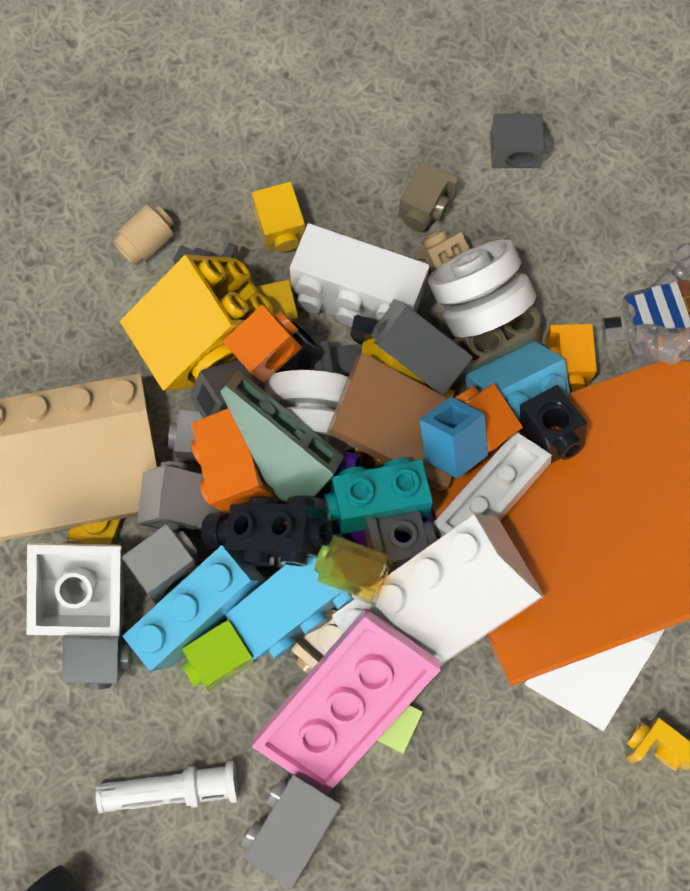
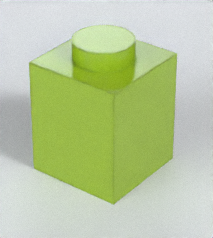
M226 620L182 648L188 660L182 663L181 667L194 688L203 683L208 693L254 664L250 653L229 620Z

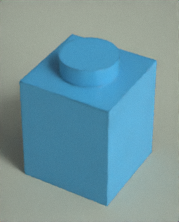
M449 397L420 418L424 459L431 465L458 479L488 456L485 415L483 412L453 397Z

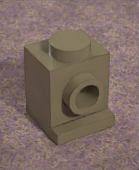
M422 160L400 198L398 217L402 218L403 222L413 230H427L433 219L438 221L442 219L449 202L453 201L459 177Z

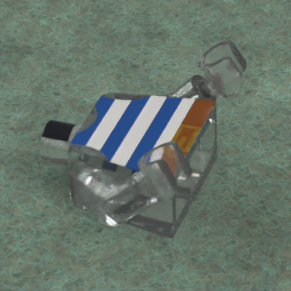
M683 243L673 252L672 258L677 264L673 270L668 268L651 286L628 292L624 296L623 316L602 318L601 326L604 343L628 341L633 360L637 362H663L667 364L690 362V281L681 279L684 275L690 276L689 243Z

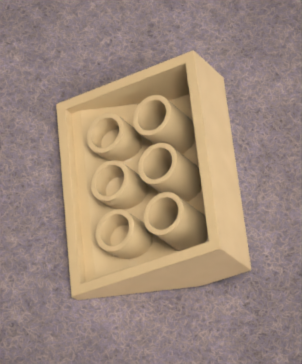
M141 373L0 398V541L138 516L143 473L159 467L149 400Z

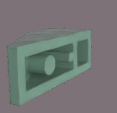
M238 370L220 393L265 482L273 488L275 494L284 502H287L288 497L312 499L334 475L344 456Z

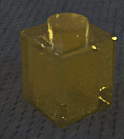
M334 535L330 546H322L316 559L314 572L320 573L317 581L322 587L376 606L392 561L387 554Z

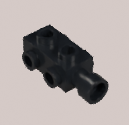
M251 497L249 504H230L229 513L208 514L201 525V538L207 548L218 549L221 545H225V550L243 555V563L257 566H269L270 557H280L281 564L307 567L309 558H322L323 546H328L333 536V528L330 520L327 519V512L316 508L314 500L303 497H288L287 504H277L276 500L269 498Z

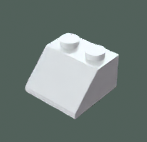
M28 543L27 635L120 636L124 623L125 582L122 546L111 544Z

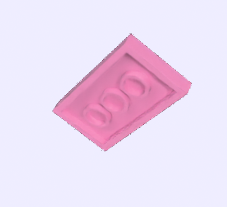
M365 608L253 738L252 747L327 796L441 670L440 660Z

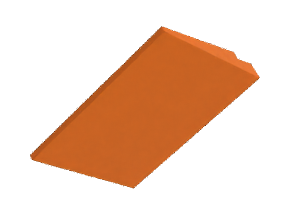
M690 351L571 392L567 398L587 422L585 445L574 457L568 460L559 459L550 464L500 521L545 596L486 635L510 687L690 620ZM548 427L551 430H562L559 427ZM519 430L518 433L525 437L522 431ZM506 441L488 452L487 457L458 479L452 476L448 489L440 492L429 486L433 500L431 510L434 521Z

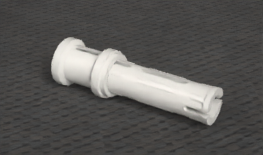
M227 761L223 767L198 770L193 765L183 769L181 774L132 779L121 782L97 783L96 804L99 813L172 803H186L191 808L200 807L201 802L229 799L230 803H237L239 801L235 761Z

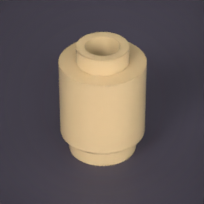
M145 205L117 230L118 236L112 243L135 266L141 259L144 262L147 261L174 236L170 229L174 222L158 205L154 209Z

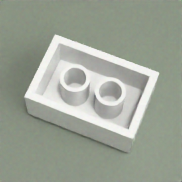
M308 223L290 265L291 289L296 305L302 310L314 314L319 313L321 310L335 315L337 321L351 327L354 315L380 321L394 299L404 303L418 314L425 295L430 265Z

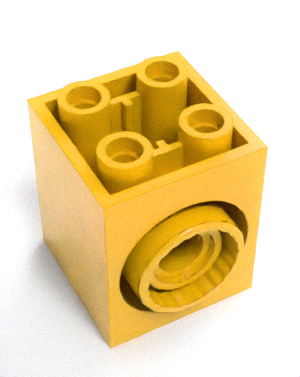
M185 254L120 320V323L163 391L193 389L200 370L238 360L223 340L262 304L271 313L273 312V307L269 300L258 292L250 280L248 268L238 259Z

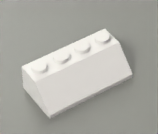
M474 514L334 613L332 617L341 634H343L366 608L439 659L441 666L545 596L498 517Z

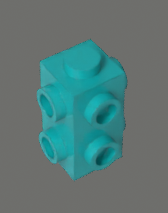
M397 458L386 462L380 468L365 470L364 467H351L344 469L338 476L332 477L331 493L324 494L328 518L330 521L337 520L340 534L365 530L366 518L370 517L379 519L420 511L421 518H426L430 515L433 503L422 459L410 462L407 458Z

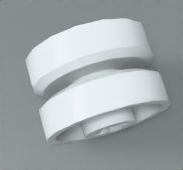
M501 239L471 248L442 264L427 279L437 303L448 304L443 315L453 336L464 338L491 331L510 322L533 305L537 295L528 276L525 273H516L522 262L511 240Z
M291 370L274 373L265 381L264 391L334 449L337 451H347L354 448L326 433L348 379L347 376L326 371Z

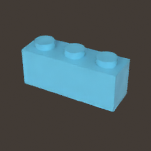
M335 534L332 536L330 544L323 546L322 558H309L307 567L285 565L227 612L225 616L253 660L270 654L273 659H277L291 650L296 644L294 638L301 632L307 635L324 625L328 621L325 614L333 607L339 610L360 596L358 588L367 582L370 577L343 536Z
M221 545L122 636L149 671L169 669L185 655L182 648L216 627L226 617L225 614L266 581L254 565L242 562L243 555L225 550V545Z

